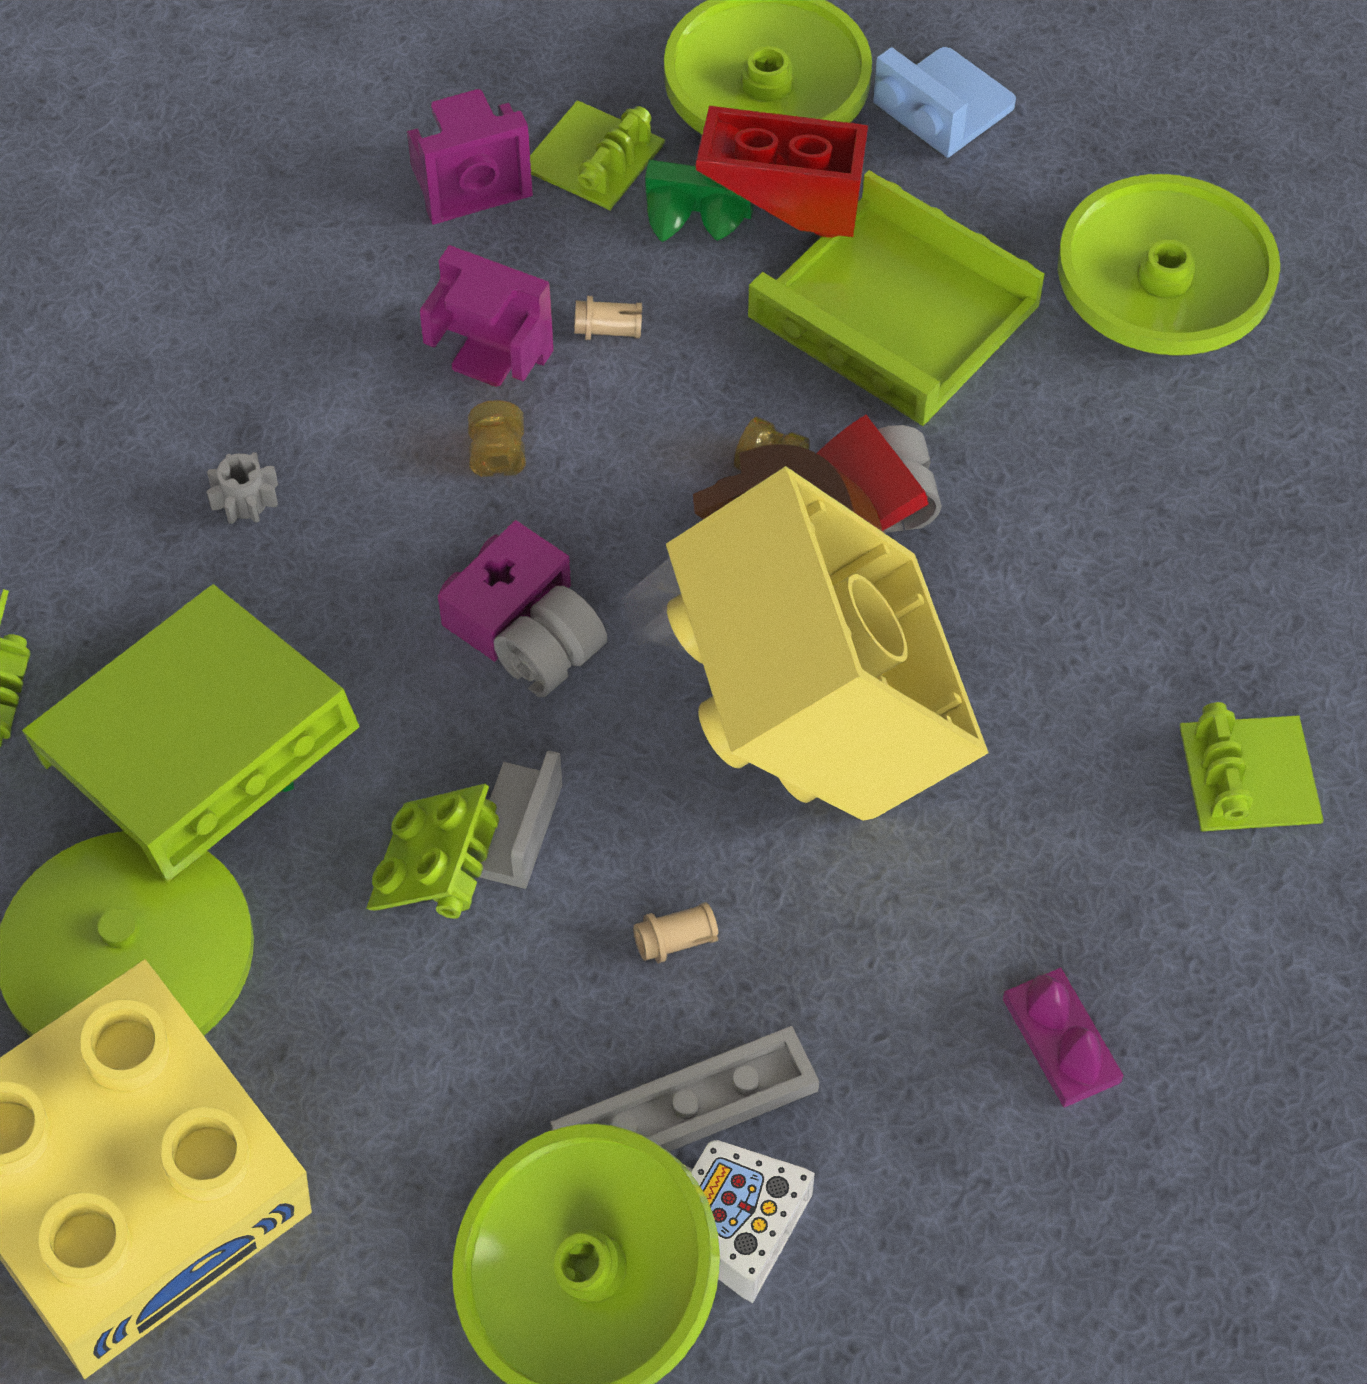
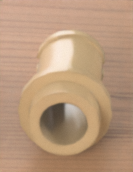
M587 296V301L576 300L574 334H585V340H591V334L640 338L642 303L594 302L593 296Z
M707 902L701 903L697 907L658 918L652 913L644 915L643 922L634 924L633 927L636 945L644 961L655 958L657 963H662L666 961L667 954L704 943L718 941L716 919Z

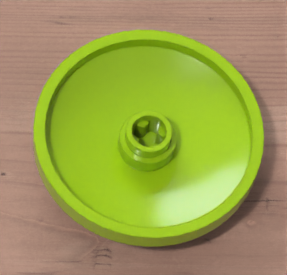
M707 0L692 9L678 22L667 41L664 54V83L668 98L680 117L700 134H703L709 105L851 123L863 108L871 84L872 56L864 33L849 15L826 0Z
M1147 174L1121 179L1087 196L1068 218L1062 232L1058 253V275L1063 292L1071 306L1085 322L1117 343L1140 351L1161 355L1205 353L1230 345L1247 335L1261 322L1268 312L1280 274V256L1274 236L1267 224L1252 207L1239 197L1217 185L1192 177L1171 174Z
M124 831L100 835L77 843L61 851L39 867L17 891L0 924V989L16 1021L31 1037L146 959L204 1036L230 1010L246 982L251 967L254 935L246 899L234 876L224 864L208 851L167 882L152 868L141 846Z
M577 1124L545 1132L522 1144L499 1162L479 1186L464 1214L456 1238L452 1269L453 1293L463 1330L480 1359L507 1384H655L685 1357L696 1342L711 1311L717 1291L720 1267L719 1239L715 1219L703 1190L691 1172L670 1152L646 1137L624 1128L603 1124Z

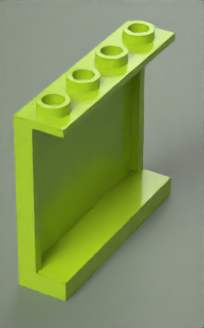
M868 170L864 174L862 198L858 201L854 236L820 237L777 280L762 272L749 284L748 317L924 426L1039 307L1045 274L1028 261L1019 259L990 242L984 235L975 233L946 216L940 209L931 207L907 193L896 183L887 181Z
M212 584L25 727L22 732L41 764L46 769L53 765L141 846L152 868L164 880L169 882L360 726L346 693L340 685L217 586Z

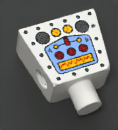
M713 1140L707 1144L693 1169L686 1165L684 1166L691 1172L703 1190L715 1219L720 1249L718 1279L741 1297L753 1303L812 1197L815 1173L778 1159L719 1140Z

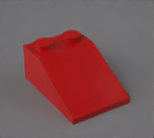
M709 105L696 160V170L799 231L814 232L819 236L827 238L837 236L853 237L868 125Z

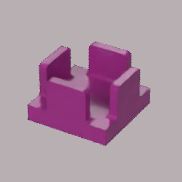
M480 89L450 96L431 103L432 114L440 129V133L422 138L418 128L407 131L411 167L423 192L426 211L432 225L533 196L528 124L521 110L513 112L509 102L498 105L499 116H495L483 91Z
M449 245L438 260L440 270L439 282L420 309L423 343L435 348L447 330L461 334L468 339L452 362V369L454 371L497 387L502 384L512 369V377L524 381L535 363L544 366L554 351L549 282Z

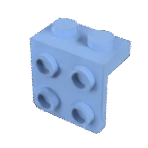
M892 47L877 57L873 103L947 158L1015 108L1016 96L951 48H939L917 65Z

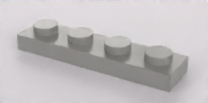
M790 1026L550 1122L551 1131L577 1124L612 1125L640 1134L670 1152L816 1093L819 1089V1079L793 1027Z

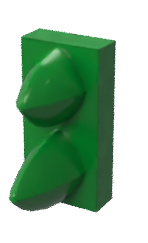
M657 160L648 161L645 175L647 213L649 223L661 242L666 241L677 233L688 220L692 211L700 212L703 225L716 241L732 233L742 223L744 218L751 219L754 208L753 203L696 170V166Z

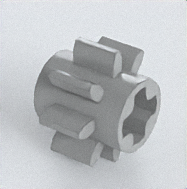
M253 452L251 455L227 454L217 469H209L207 471L211 488L206 492L211 510L225 508L227 520L230 524H233L237 518H251L257 523L260 521L259 514L266 506L277 507L278 505L275 487L278 486L274 466H266L260 469L257 453Z

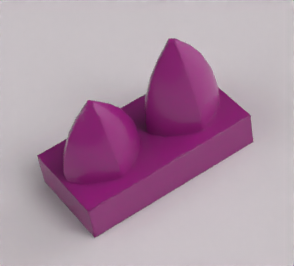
M1062 968L1044 975H1038L1035 979L1004 991L1003 1001L1064 1108L1122 1082L1124 1076Z

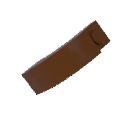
M764 445L739 453L740 474L724 477L714 485L693 494L694 512L701 519H705L786 466L882 531L875 507L859 486L822 456L811 450L794 445Z

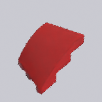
M867 415L847 426L817 452L818 455L826 459L865 492L877 511L882 532L929 504L923 487Z

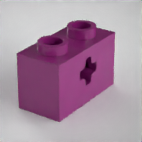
M515 520L500 535L495 534L483 544L478 557L462 572L453 573L444 582L437 595L441 625L495 662L498 659L494 649L495 638L520 616L530 618L532 606L554 587L565 586L569 588L571 586L569 555Z

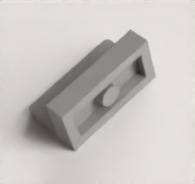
M548 750L540 770L503 762L490 797V801L497 806L496 814L500 820L491 840L487 859L480 862L483 866L480 878L524 889L527 888L563 785L560 753Z

